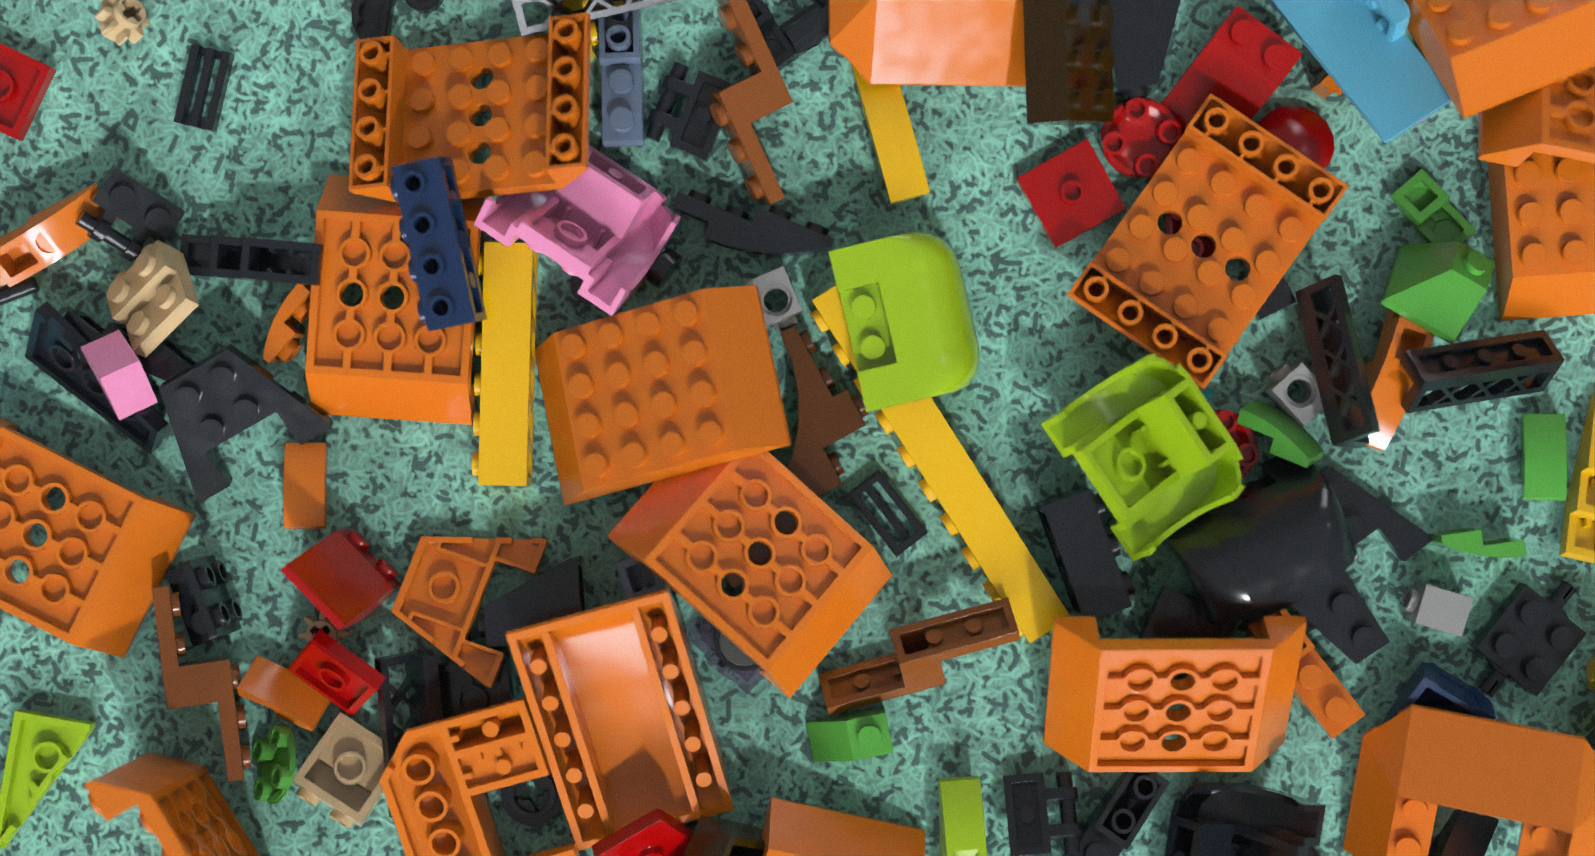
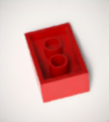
M1237 5L1225 17L1162 101V104L1174 115L1182 131H1185L1210 93L1252 120L1303 53Z
M347 528L336 530L287 563L280 570L338 630L369 618L402 585L396 579L399 574L394 566L384 558L377 560L367 550L371 546L368 540L357 530L353 529L350 532Z

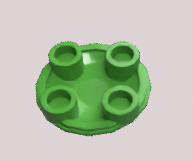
M284 723L274 725L265 738H257L254 741L252 759L254 762H258L257 778L253 786V796L256 801H267L272 805L280 803L287 795L292 784L296 769V746L290 727Z

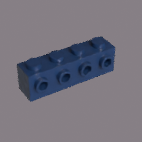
M437 156L392 166L393 177L390 178V189L394 199L397 202L399 201L402 218L399 220V229L403 240L408 242L412 259L408 261V268L411 279L414 283H417L421 299L418 300L417 308L421 321L427 325L429 332L486 320L487 315L452 157Z

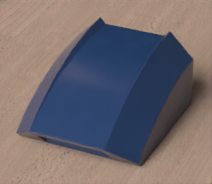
M1422 662L1398 695L1383 723L1398 715L1400 710L1410 704L1494 720L1496 716L1492 702L1476 687L1470 686L1439 668L1435 663Z

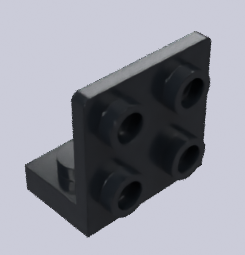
M214 555L185 561L182 563V566L165 572L172 592L179 593L181 616L193 647L242 629L239 622L243 619L241 607L235 598H230L225 585L229 581L227 570L220 560L216 561Z

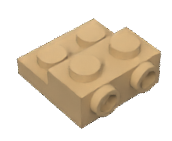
M159 240L154 244L145 246L134 264L128 270L116 275L115 280L106 292L112 319L126 325L132 350L134 353L145 358L199 306L184 254Z
M340 712L294 776L293 784L299 787L295 794L314 807L321 801L333 809L329 816L348 829L353 823L362 827L384 795L379 781L385 770L382 738Z

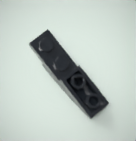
M690 189L688 195L678 191L672 205L675 211L708 224L703 236L705 241L745 253L766 256L807 255L831 250L834 243V238L828 236L830 231L828 228L811 221H807L806 226H802L790 221L793 214L770 205L768 211L759 208L753 222L747 220L749 213L731 205H727L725 211L710 205L711 197Z
M1123 772L1082 826L1083 837L1079 838L1081 853L1078 855L1063 854L1062 856H1119L1122 850H1128L1170 782L1157 772Z

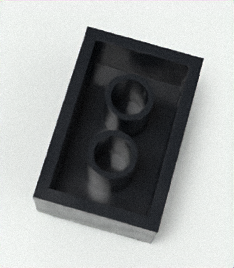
M1076 487L1035 502V507L1075 616L1096 617V619L1132 607L1129 596L1135 594L1134 587L1127 571L1122 572L1116 562L1115 557L1121 555L1114 534L1112 532L1108 533L1101 521V518L1107 515L1099 494H1093L1088 488Z

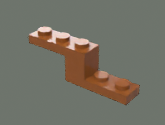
M717 0L720 5L717 9L719 19L727 31H732L738 44L735 46L737 58L745 69L749 68L751 74L709 94L713 102L710 105V111L718 126H724L730 138V141L727 142L728 150L737 164H742L748 176L744 179L750 196L755 201L759 200L760 204L771 205L785 198L751 123L793 101L747 0Z
M169 584L153 586L152 595L167 710L218 702L228 782L244 780L243 769L251 768L249 744L240 745L238 729L246 728L244 705H235L233 689H237L241 682L239 665H230L229 656L179 663L178 657L186 656L184 632L175 633L173 617L181 616L179 593H170Z
M1008 597L889 629L895 653L819 673L828 714L830 716L944 685L946 682L941 661L1020 640L1019 630Z

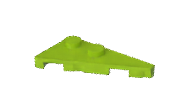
M27 709L14 711L0 790V849L6 848L93 732L96 722Z

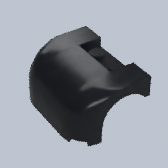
M1278 456L1261 463L1260 466L1264 474L1263 478L1244 484L1245 488L1235 500L1196 517L1162 542L1163 545L1168 544L1176 555L1193 587L1205 619L1216 627L1220 624L1219 622L1241 621L1242 626H1246L1262 620L1263 616H1270L1347 577L1345 570L1354 562V559H1359L1340 503L1325 477L1313 464L1305 468Z
M1192 782V786L1186 790L1182 798L1175 799L1170 816L1164 856H1308L1309 846H1320L1326 805L1261 786L1230 782Z

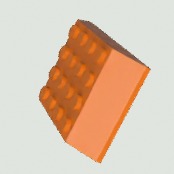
M1405 0L1411 15L1407 29L1463 119L1595 66V0Z
M1539 152L1530 154L1518 167L1487 161L1499 321L1595 314V164Z
M756 285L696 290L552 333L535 349L564 505H570L792 445L759 289Z
M669 589L506 632V638L578 851L592 848V845L656 808L661 809L682 824L698 820L701 815L713 816L734 810L722 750L682 617Z

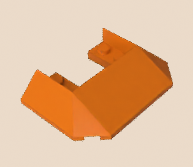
M828 0L829 45L840 56L843 55L859 71L858 74L869 85L1026 87L1023 0Z
M523 697L407 729L379 781L406 856H506L484 792L547 776L550 773V767L528 701ZM575 842L527 856H580Z
M1410 704L1380 726L1376 725L1363 733L1343 849L1354 856H1428L1437 807L1440 805L1522 822L1515 856H1595V750L1586 738Z

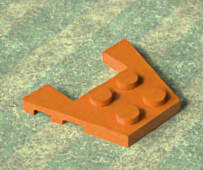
M421 536L391 612L484 686L493 690L506 655L468 641L469 633L496 564L499 563L536 576L549 542L543 538L513 539L497 537V539H473V537Z

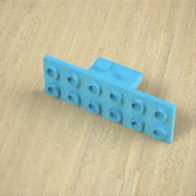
M1269 0L1384 143L1390 142L1452 101L1427 60L1405 35L1411 17L1405 0Z

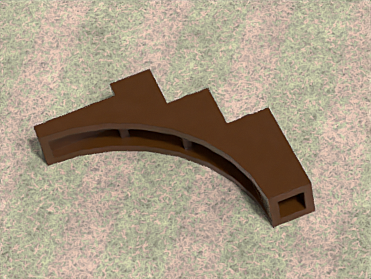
M792 326L780 333L793 364L798 389V430L793 455L787 469L819 497L841 485L842 483L838 476L845 473L835 452L833 451L827 455L823 448L866 426L862 418L869 415V413L866 412L858 393L850 396L848 390H845L832 397L829 390L836 386L825 365L817 369L810 354L817 350L807 331L804 330L798 333L796 327ZM781 511L775 517V527L780 533L788 535L795 528V520L790 513ZM754 542L748 549V556L752 563L762 566L768 560L769 551L763 543ZM727 573L725 575L732 588L742 584L738 575L734 573Z

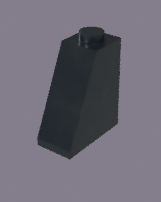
M1110 0L1114 17L1111 27V39L1115 57L1112 69L1113 92L1115 96L1123 95L1124 101L1135 97L1145 98L1148 96L1147 91L1152 90L1158 84L1181 0Z
M581 556L571 557L484 606L483 613L478 615V631L480 638L486 637V647L509 646L506 638L507 631L586 611Z

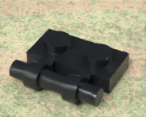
M674 62L669 76L664 75L660 85L663 91L656 109L651 108L647 121L650 124L645 137L652 141L660 142L664 129L672 130L674 135L670 142L671 148L708 162L722 128L718 126L711 114L710 105L713 102L709 94L731 83L699 70L694 85L684 82L689 67ZM678 95L688 98L680 119L670 115Z
M113 165L90 197L92 202L103 209L97 217L83 210L77 217L75 224L86 230L88 237L98 243L101 241L106 242L120 251L119 256L132 262L141 254V250L144 248L143 245L148 237L164 243L186 212ZM117 217L134 227L129 237L111 227Z
M1067 771L1056 773V788H1045L1043 773L1003 776L1011 856H1052L1050 840L1057 839L1063 840L1064 855L1080 854L1079 838L1083 837L1082 824L1077 823L1075 802L1079 801L1077 787H1073L1072 773ZM1047 804H1059L1061 824L1049 825Z

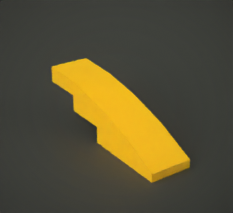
M851 64L890 205L929 195L928 182L900 85H869L858 74L859 71Z
M1595 393L1592 394L1569 487L1559 556L1595 564Z

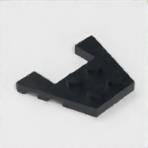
M232 344L225 346L163 382L159 388L189 479L199 503L229 487L233 480L212 453V448L273 413H278L300 445L331 429L333 421L324 412L320 414L305 403L306 399L297 392H290L275 381L270 372Z
M1326 466L1320 470L1340 503L1354 545L1358 544L1375 530H1378L1399 560L1406 561L1433 540L1428 533L1331 466ZM1307 621L1305 633L1308 634L1315 628Z

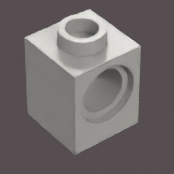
M784 266L746 281L748 286H758L767 328L774 326L777 332L798 323L796 316L803 312ZM779 290L787 295L788 304L784 310L772 312L766 308L765 298L771 291Z
M1285 362L1268 376L1267 379L1271 384L1263 391L1285 415L1293 419L1300 426H1305L1323 410L1316 377L1302 362L1293 363L1291 366ZM1294 380L1298 381L1304 389L1303 397L1297 403L1289 398L1287 392L1289 384Z
M1415 581L1413 588H1408L1403 597L1402 610L1405 611L1403 619L1462 637L1474 598Z

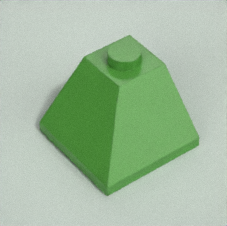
M1462 242L1402 244L1398 248L1380 304L1451 344L1457 338L1487 291L1495 261Z

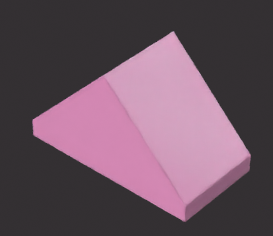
M120 330L80 347L119 421L158 403L140 360Z

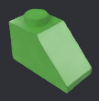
M884 706L806 722L814 762L855 761L894 753Z

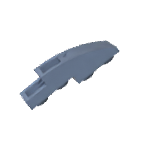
M637 9L598 18L602 92V142L604 147L645 146L641 10Z

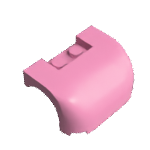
M589 145L588 170L563 189L501 195L496 200L489 196L474 225L507 247L521 238L533 251L545 254L560 264L561 268L568 274L583 279L584 282L578 294L612 316L645 280L650 268L661 255L677 227L681 216L674 215L665 205L669 198Z

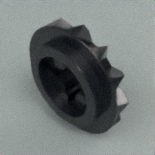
M551 770L549 775L531 780L536 788H549L539 796V809H537V805L531 797L525 798L523 796L518 798L519 795L528 789L529 781L501 788V801L505 811L515 821L524 825L536 826L547 823L559 813L562 807Z

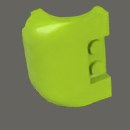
M913 232L828 251L837 290L840 293L866 412L955 392L968 386L975 377L980 362L979 344L961 267L955 252L945 240L932 233Z
M1156 353L1145 356L1108 376L1041 423L1063 458L1073 454L1116 518L1117 522L1110 526V528L1132 561L1152 555L1158 546L1176 530L1203 513L1235 500L1245 488L1241 484L1242 475L1239 461L1243 457L1236 443L1180 363L1173 365L1164 358L1157 357Z

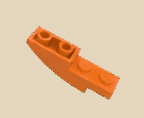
M97 183L30 216L26 224L0 237V287L5 284L12 287L48 267L91 239L87 236L88 232L76 225L75 221L83 210L97 217L103 209L90 199L98 187Z
M1389 308L1374 360L1365 364L1380 427V432L1369 436L1370 443L1366 444V446L1379 451L1385 450L1402 420L1405 411L1401 403L1413 384L1401 365L1400 360L1407 350L1431 347L1435 336Z
M1283 609L1270 616L1291 615L1286 609ZM1263 619L1244 626L1253 639H1260ZM1305 634L1294 695L1303 707L1306 706L1327 735L1333 739L1366 714L1314 649L1316 647Z

